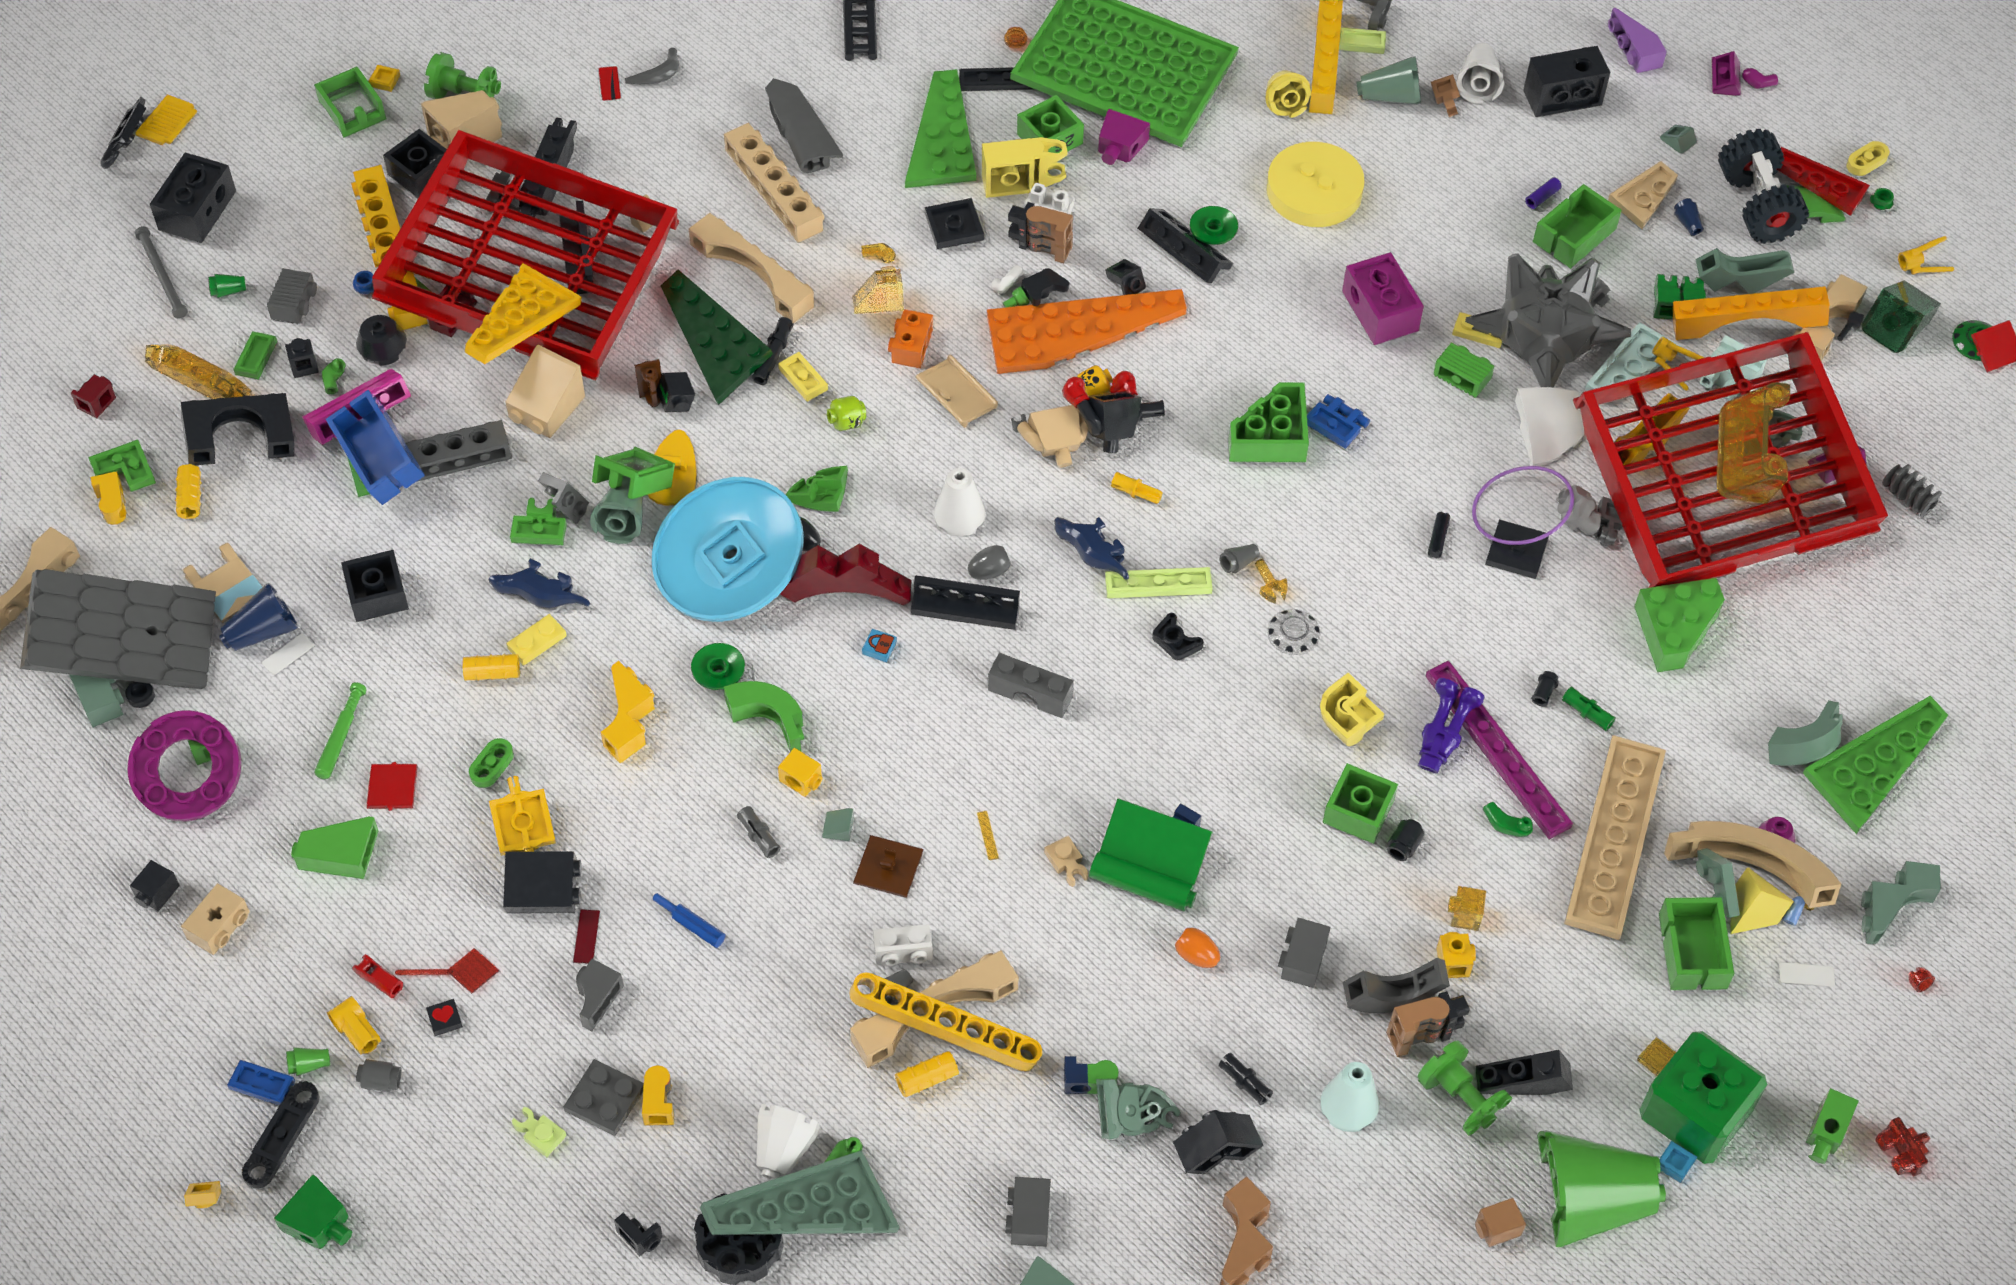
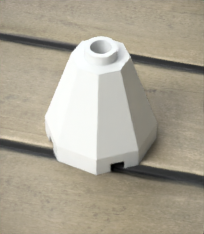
M762 1104L758 1113L757 1167L762 1170L761 1175L772 1180L779 1178V1176L788 1175L817 1138L820 1129L818 1121L811 1119L810 1124L804 1122L805 1115L776 1105H771L769 1109L767 1104Z

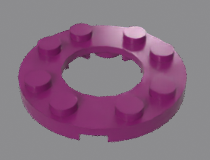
M175 711L152 721L151 725L134 741L128 758L129 783L137 799L154 814L173 821L197 820L218 810L233 794L241 773L240 749L232 733L212 716L198 711ZM192 740L201 743L209 751L212 760L211 774L194 791L187 793L174 792L167 788L160 779L158 770L160 758L165 750L174 743Z

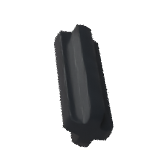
M1441 511L1436 515L1428 549L1430 557L1440 558L1442 555L1451 517L1449 513Z

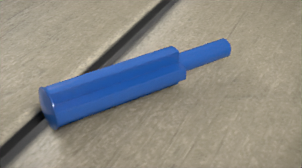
M654 894L653 901L670 911L672 919L715 948L722 945L726 938L725 933L682 904L676 906L660 894Z

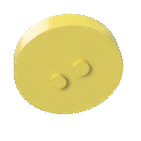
M1302 142L1285 148L1271 162L1267 178V196L1273 208L1291 222L1308 227L1332 226L1345 221L1358 209L1362 200L1364 173L1358 161L1344 149L1324 142Z

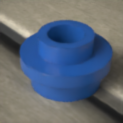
M370 271L358 272L353 280L354 290L360 294L372 293L374 291L373 273Z

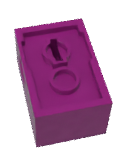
M1391 252L1346 266L1342 292L1373 345L1419 331L1424 305Z

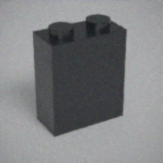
M574 851L505 852L503 908L507 913H575V905H580L581 900L580 888H576V877H581L582 872L581 860H577Z

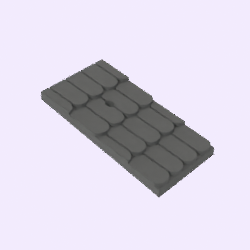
M48 569L35 570L32 573L20 669L203 689L207 686L216 591L175 584L170 586L139 580L128 581L85 573L79 575Z

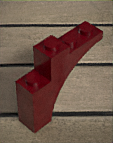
M860 543L839 556L817 545L801 555L795 574L779 595L796 603L799 600L815 595L851 592L886 598L904 606L911 602L912 580L880 563L879 554Z

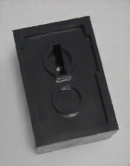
M1598 46L1531 57L1523 91L1535 117L1602 106L1611 72Z
M185 152L149 204L158 230L202 243L236 193L229 165Z

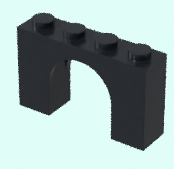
M286 393L181 402V419L188 464L196 466L215 464L213 435L222 425L236 421L247 422L260 429L265 438L268 459L294 457V436Z

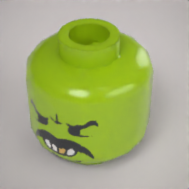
M855 396L836 398L832 400L830 409H827V420L839 431L858 428L866 419L865 405Z

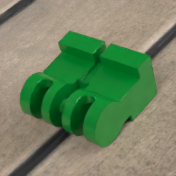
M1657 274L1654 284L1655 307L1653 318L1673 320L1674 301L1706 298L1704 282L1699 277H1696L1694 283H1691L1689 276H1683L1680 288H1678L1677 275H1671L1669 281H1666L1664 274Z

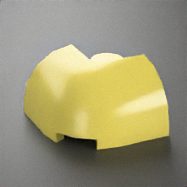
M1347 673L1324 692L1320 703L1322 719L1327 727L1345 745L1350 747L1360 742L1366 732L1382 721L1384 713L1366 697L1367 690L1353 676Z

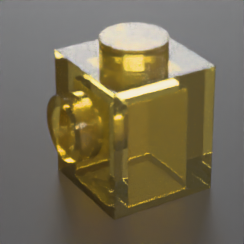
M1458 886L1456 895H1450L1447 912L1452 913L1450 926L1479 931L1484 914L1486 891Z

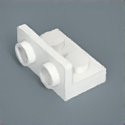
M929 924L873 930L876 965L895 966L898 963L904 962L920 964L927 960H933V946Z

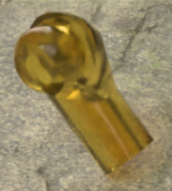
M885 243L861 246L862 258L875 256L884 263H891L896 257L895 251Z

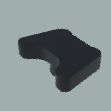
M1045 268L1028 278H1024L1021 288L1031 304L1038 306L1041 303V299L1047 298L1051 291L1067 292L1070 282L1052 269Z
M1168 613L1153 630V641L1163 648L1172 659L1177 661L1202 650L1203 639L1201 637L1186 636L1183 629L1176 625L1177 615L1175 613Z

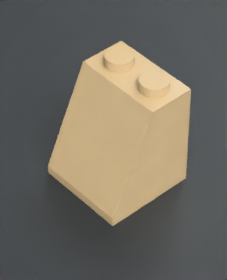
M483 90L421 103L427 134L446 149H448L458 130L491 142L502 138V122L498 115L499 105L493 97H489Z
M537 345L505 401L508 417L516 424L521 423L529 427L536 434H542L551 438L585 398L580 365Z

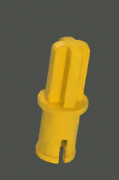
M1116 472L1112 479V488L1130 494L1132 498L1138 496L1155 504H1158L1162 498V491L1143 484L1140 478L1136 480Z

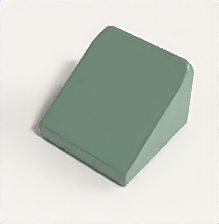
M1675 124L1660 136L1663 142L1681 154L1697 143L1694 128Z
M846 808L827 812L822 838L850 841L854 809Z

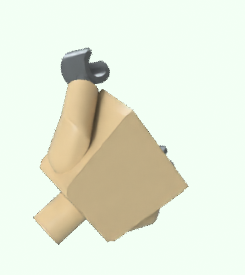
M1073 405L1032 412L1029 415L1028 423L1025 414H1021V421H1015L1014 418H1011L1013 431L1020 433L1024 440L1036 451L1041 452L1043 457L1055 455L1059 468L1073 464L1070 452L1079 449L1080 444L1086 440L1089 431L1079 409Z

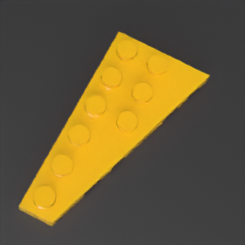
M523 263L518 274L513 276L509 287L503 290L492 306L490 314L484 317L483 324L475 330L467 341L465 353L477 361L486 364L580 306L582 297Z

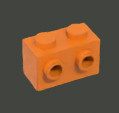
M903 310L901 319L897 318L895 322V337H891L888 344V352H891L892 363L921 369L933 332L932 314Z

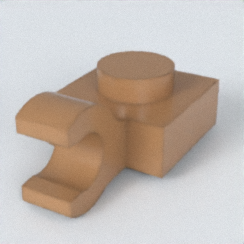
M1454 75L1431 81L1437 105L1444 103L1449 117L1457 115L1458 112L1453 99L1460 97Z

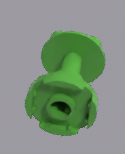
M444 52L436 53L432 56L425 73L426 76H429L428 84L424 83V91L426 96L432 99L444 98L448 91L459 94L462 90L467 92L483 90L489 97L494 98V95H497L501 89V81L497 80L496 68L487 66L480 73L478 80L466 76L465 71L454 68L452 55Z
M1457 1040L1442 1049L1445 1053L1438 1058L1434 1055L1423 1066L1417 1077L1426 1090L1441 1084L1452 1097L1459 1095L1473 1110V1113L1465 1121L1462 1128L1468 1136H1471L1480 1126L1484 1129L1488 1128L1497 1119L1495 1113L1498 1109L1501 1110L1511 1102L1512 1097L1506 1090H1501L1486 1100L1471 1083L1473 1076L1462 1065L1467 1057L1468 1050Z

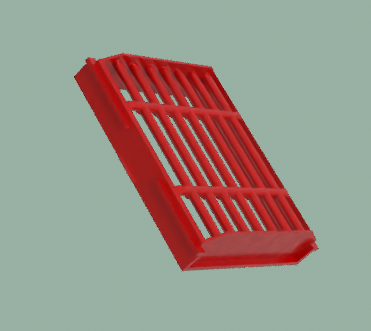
M458 130L372 276L374 289L372 299L451 328L455 327L473 334L483 324L484 317L490 313L456 301L460 292L464 291L494 303L501 294L466 282L471 272L507 285L511 284L513 278L511 275L478 264L477 262L482 253L519 267L524 263L546 277L568 284L567 289L574 293L579 288L617 302L612 312L582 301L581 305L575 308V310L607 321L602 331L562 316L546 326L545 330L536 332L512 347L516 352L531 356L535 347L540 345L580 365L582 376L596 381L600 374V367L662 252L670 228L676 230L679 224L677 208L585 176L583 173L564 166L549 163ZM471 159L515 176L510 184L503 185L467 172L464 168L467 160ZM461 179L504 196L500 202L493 203L457 190L456 187ZM526 179L609 209V212L605 219L600 220L518 189L523 180ZM451 197L492 212L493 215L490 220L485 222L445 206ZM514 198L574 221L585 223L588 226L599 229L595 237L589 238L509 209L508 207ZM620 213L657 228L650 238L614 225V222ZM439 216L483 232L479 239L473 240L435 226V223ZM506 217L577 244L589 245V250L586 255L578 256L498 227L501 219ZM608 233L646 246L642 256L603 242ZM431 234L472 249L469 257L464 259L428 246L424 242L428 235ZM492 235L579 267L575 274L569 275L487 244ZM598 251L635 264L636 267L632 275L595 262L594 259ZM419 252L462 269L458 276L452 277L413 263ZM589 259L590 261L586 264L583 262V260ZM592 265V271L627 283L623 292L619 293L583 280L585 277L584 266ZM407 271L448 285L451 289L447 295L442 296L402 280ZM560 326L597 341L592 350L556 338L553 335L557 327Z
M1809 332L1715 357L1709 356L1686 362L1675 368L1582 392L1580 397L1573 399L1575 408L1581 411L1585 435L1641 573L1650 584L1649 588L1719 578L1735 573L1737 568L1795 552L1800 555L1874 534L1881 530L1879 525L1888 517ZM1785 354L1788 355L1790 369L1747 380L1744 378L1740 366ZM1729 369L1735 381L1733 385L1652 407L1647 405L1642 394ZM1792 379L1797 390L1796 393L1760 403L1754 401L1750 392L1753 389ZM1739 393L1745 407L1661 430L1656 428L1652 418ZM1633 396L1637 411L1604 419L1599 407L1600 404ZM1802 402L1807 413L1805 416L1772 425L1764 424L1760 415L1762 412ZM1747 416L1750 417L1755 428L1754 430L1674 452L1666 451L1662 442L1663 439ZM1639 420L1643 421L1647 431L1646 434L1613 442L1609 432L1610 428ZM1807 425H1812L1817 438L1781 448L1774 447L1770 439L1771 435ZM1756 439L1760 440L1764 449L1763 453L1680 476L1675 473L1671 464L1672 462ZM1652 443L1657 456L1626 465L1622 464L1618 454L1619 451ZM1820 447L1827 461L1791 471L1784 470L1779 460L1783 457ZM1769 462L1774 473L1773 476L1690 499L1685 497L1681 488L1682 485ZM1658 466L1662 467L1666 477L1665 480L1632 488L1627 475ZM1829 470L1832 471L1837 484L1801 494L1793 493L1789 481ZM1775 485H1779L1784 496L1783 499L1701 522L1695 521L1690 510ZM1671 489L1676 503L1642 512L1637 498ZM1839 493L1842 494L1847 506L1808 518L1803 516L1799 507L1800 504ZM1789 508L1794 522L1712 545L1705 544L1700 534L1703 531ZM1678 512L1681 513L1686 526L1654 535L1651 534L1646 521ZM1849 516L1856 520L1812 534L1809 530L1810 527ZM1796 531L1801 536L1713 562L1710 558L1711 555ZM1690 535L1695 547L1694 550L1661 559L1656 547L1657 544ZM1700 559L1702 564L1670 574L1665 569Z

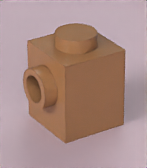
M1514 1198L1480 1209L1475 1222L1479 1237L1481 1239L1485 1238L1488 1247L1522 1236L1526 1226Z

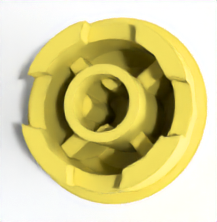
M1288 70L1279 71L1267 83L1265 96L1267 107L1278 116L1296 117L1307 109L1306 104L1311 96V86L1308 80L1300 74Z

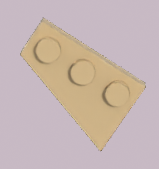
M1660 161L1609 195L1608 201L1620 208L1625 216L1643 229L1675 184L1678 175Z

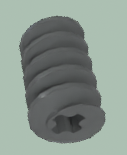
M1898 464L1887 473L1882 485L1884 487L1890 486V492L1893 494L1897 493V498L1905 500L1907 507L1913 506V512L1916 514L1920 513V518H1922L1937 505L1942 492L1937 491L1932 494L1933 484L1924 487L1927 480L1925 477L1917 481L1918 471L1909 474L1910 464L1903 468L1900 466L1901 464Z

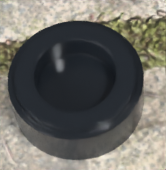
M132 682L125 691L129 704L136 708L148 706L155 698V692L150 683Z

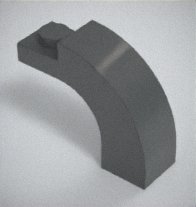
M1435 958L1421 967L1401 975L1381 976L1363 970L1343 981L1347 1008L1378 1014L1391 1013L1394 1007L1435 997L1436 993L1450 986L1445 960Z

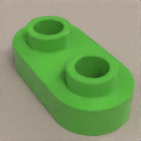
M497 738L490 741L470 765L469 776L475 786L486 788L493 785L511 763L514 752L508 740ZM498 754H504L500 758L496 757ZM483 774H488L486 777H480Z

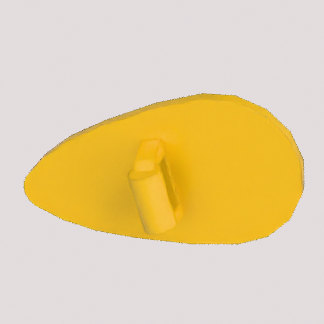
M680 429L670 433L662 441L654 454L675 463L672 487L648 494L649 499L664 506L676 505L686 495L694 491L696 487L697 473L694 449L687 434Z

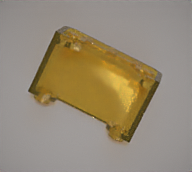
M1778 382L1768 384L1726 402L1720 409L1716 485L1718 492L1723 497L1767 504L1788 480V466L1785 459L1779 455L1768 453V422L1773 418L1774 408L1784 407L1789 401L1790 384Z

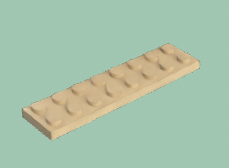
M1612 735L1564 922L1565 925L1620 940L1666 753L1665 749Z

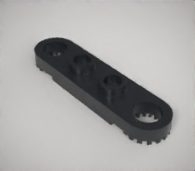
M299 1081L298 1084L295 1083L290 1088L286 1098L279 1105L251 1151L252 1154L247 1162L244 1163V1167H242L243 1179L249 1187L255 1189L263 1188L272 1181L319 1103L320 1096L318 1090L311 1082ZM302 1091L312 1093L309 1101L307 1100L306 1103H298L296 1101L297 1095ZM262 1166L266 1169L263 1174L264 1176H261L260 1179H252L250 1177V1173L255 1167Z

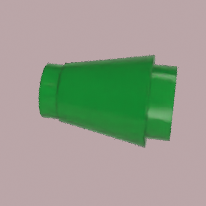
M214 274V276L208 277L210 296L220 298L246 291L244 276Z

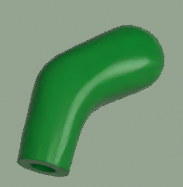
M1495 802L1488 803L1482 809L1497 832L1511 836L1526 837L1533 831V822L1529 817L1517 818L1509 816Z

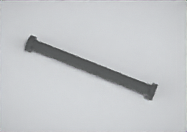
M145 226L137 228L134 234L141 241L173 308V316L177 319L185 317L188 310L181 303L150 239L149 229Z

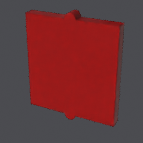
M2010 320L1971 335L1978 351L1977 356H1980L1987 373L2016 362V334Z
M396 762L391 764H371L367 809H388L392 811L393 808H413L417 764H397Z

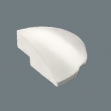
M1551 387L1518 388L1515 403L1521 419L1520 430L1532 466H1542L1559 460L1564 452L1571 447L1574 449L1579 444L1585 432L1581 411L1575 408L1573 399L1580 397L1582 393Z

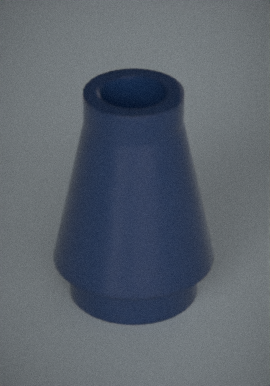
M1686 198L1674 206V215L1689 231L1691 236L1698 235L1704 230L1696 202H1693L1691 198Z

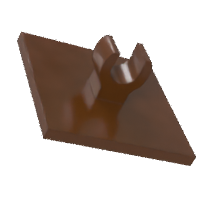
M870 835L853 884L907 898L924 849Z

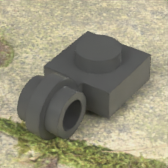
M1603 496L1598 505V512L1601 513L1600 524L1602 526L1598 531L1597 540L1600 541L1601 545L1607 546L1608 544L1613 545L1618 535L1617 530L1620 531L1623 526L1612 499Z

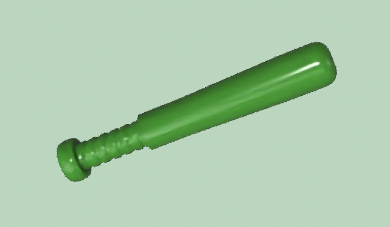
M354 682L351 684V693L344 711L340 712L335 727L317 763L314 772L320 779L330 778L348 730L354 719L353 714L360 697L364 696L367 688L361 683Z

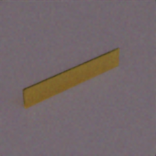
M987 811L977 812L988 860L999 859Z

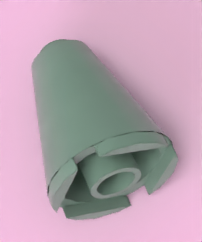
M1416 56L1362 75L1361 81H1356L1358 96L1363 95V100L1408 104L1421 103Z
M624 475L622 485L614 489L610 488L595 506L590 517L593 531L596 534L597 532L601 533L604 536V540L615 544H628L632 542L633 538L638 537L642 530L643 496L635 499L628 498L631 478Z

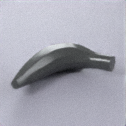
M670 48L665 62L655 68L625 78V83L655 84L669 80L678 71L677 49Z

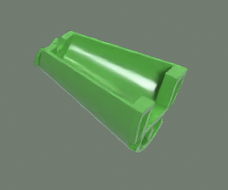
M1548 1130L1538 1133L1537 1139L1541 1162L1549 1163L1556 1205L1551 1218L1556 1247H1562L1656 1214L1659 1209V1203L1665 1202V1187L1663 1184H1659L1660 1160L1657 1156H1650Z

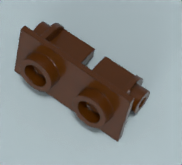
M659 359L634 365L639 398L645 397L646 402L652 407H657L661 403L656 390L662 376Z

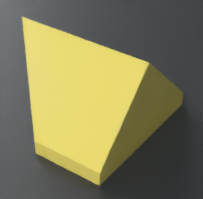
M1749 867L1746 868L1735 884L1740 915L1731 918L1730 934L1779 924L1794 901Z

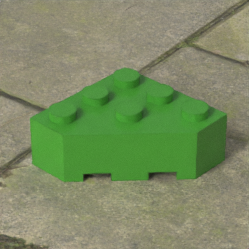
M1279 382L1267 396L1258 399L1248 408L1244 415L1240 418H1235L1230 423L1228 438L1229 462H1306L1309 439L1305 382Z
M1717 578L1640 589L1634 608L1657 672L1683 669L1711 625L1718 618L1725 599Z

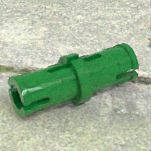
M1572 686L1562 697V701L1580 712L1582 718H1588L1604 731H1608L1615 722L1616 717L1598 706L1596 700H1590Z

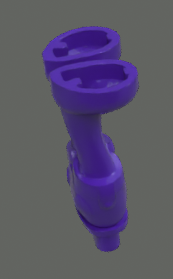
M1439 678L1435 684L1436 692L1440 696V704L1432 723H1427L1423 729L1422 749L1419 752L1421 758L1418 767L1438 774L1441 765H1445L1447 758L1459 747L1462 740L1459 732L1465 718L1472 709L1481 706L1485 699L1482 692L1474 688L1465 687L1460 695L1459 704L1449 726L1445 727L1451 707L1460 692L1459 686L1446 678Z

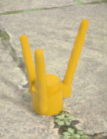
M1943 236L1917 248L1900 252L1898 262L1903 271L1910 270L1912 275L1920 272L1954 271V267H1920L1924 263L1922 251L1947 240V237Z
M1663 336L1652 350V354L1657 356L1654 362L1661 365L1665 370L1671 369L1665 361L1671 362L1678 352L1695 360L1704 358L1676 345ZM1685 382L1678 383L1685 391L1689 390Z

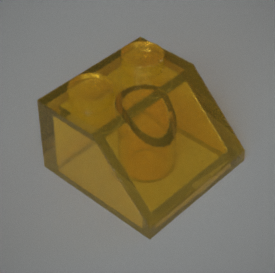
M893 266L881 267V270L874 271L852 296L854 314L904 311L903 283L900 269H895Z

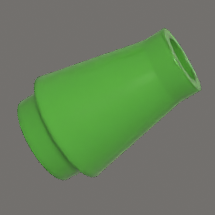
M293 1047L292 1051H286L289 1075L296 1074V1076L322 1067L330 1066L328 1049Z

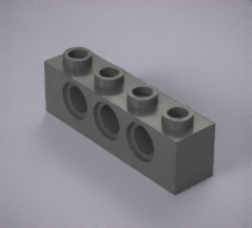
M502 420L487 422L482 425L462 428L457 431L437 434L406 443L425 474L418 481L512 459Z

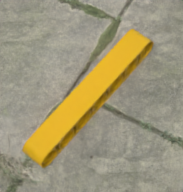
M865 972L859 974L850 988V999L860 1007L1019 1071L1031 1070L1042 1056L1040 1043L1031 1037L872 973ZM858 985L868 986L871 993H861ZM885 996L895 997L898 1004L890 1005L885 1000ZM912 1007L922 1008L925 1015L918 1016L914 1014ZM939 1018H948L951 1021L952 1026H943L940 1023ZM966 1029H975L978 1032L979 1037H970L967 1034ZM993 1039L1002 1040L1006 1048L1000 1049L996 1047ZM1020 1050H1028L1032 1054L1033 1059L1023 1058Z

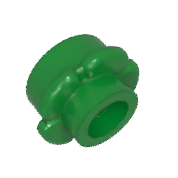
M1887 188L1877 189L1874 195L1870 197V202L1878 210L1890 209L1894 205V194Z

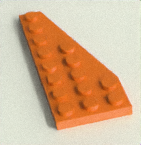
M1182 289L1044 303L1038 306L1025 305L987 309V320L997 374L1050 368L1055 366L1057 361L1062 359L1068 361L1075 358V354L1085 350L1091 352L1124 339L1125 335L1131 332H1142L1145 330V327L1158 322L1160 325L1186 314V304Z

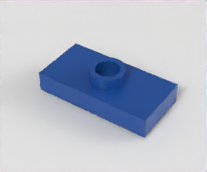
M240 1060L227 1086L230 1090L280 1105L286 1098L290 1088L293 1087L295 1079L293 1076Z

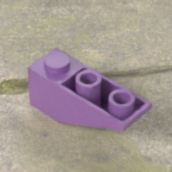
M1613 8L1611 17L1608 20L1609 30L1614 33L1619 47L1625 52L1628 63L1633 66L1636 73L1662 68L1667 50L1658 35L1619 9Z

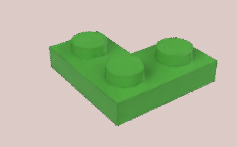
M138 439L88 457L95 476L116 471L118 475L123 473L131 492L156 483Z

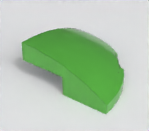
M1792 185L1795 189L1798 188L1809 210L1808 218L1819 217L1820 223L1842 222L1845 220V216L1839 208L1803 186Z
M847 465L819 470L816 472V475L808 478L806 483L804 478L796 482L788 490L786 496L792 503L805 508L839 512L845 493L848 467Z

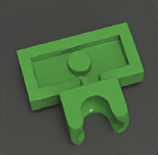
M529 498L526 510L527 516H513L510 534L511 543L564 545L567 522L566 518H556L557 511L552 505L553 499H549L544 508H537L535 506V499Z

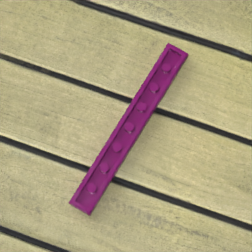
M1448 660L1426 671L1425 677L1434 689L1439 678L1449 679L1459 686V695L1451 707V711L1455 714L1462 690L1469 686ZM1483 704L1472 709L1462 726L1546 837L1550 840L1571 829L1573 822Z

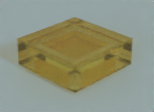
M1656 1037L1638 1056L1637 1061L1658 1076L1676 1052Z

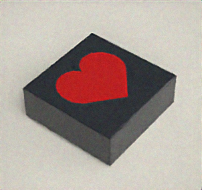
M454 999L426 1007L434 1036L463 1028Z

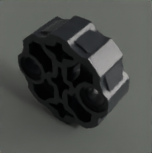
M723 1193V1194H720V1195L716 1196L715 1198H718V1197H721V1196H724V1195H727V1194ZM699 1214L696 1219L694 1233L698 1260L705 1271L716 1275L722 1283L736 1285L742 1281L756 1282L767 1276L769 1268L781 1258L784 1247L782 1234L712 1235L710 1232L706 1237L705 1232L710 1230L703 1214ZM770 1238H772L773 1243H769L768 1247L764 1251L763 1246H766L770 1241ZM753 1253L758 1255V1259L754 1257ZM730 1261L738 1264L731 1270L723 1268Z

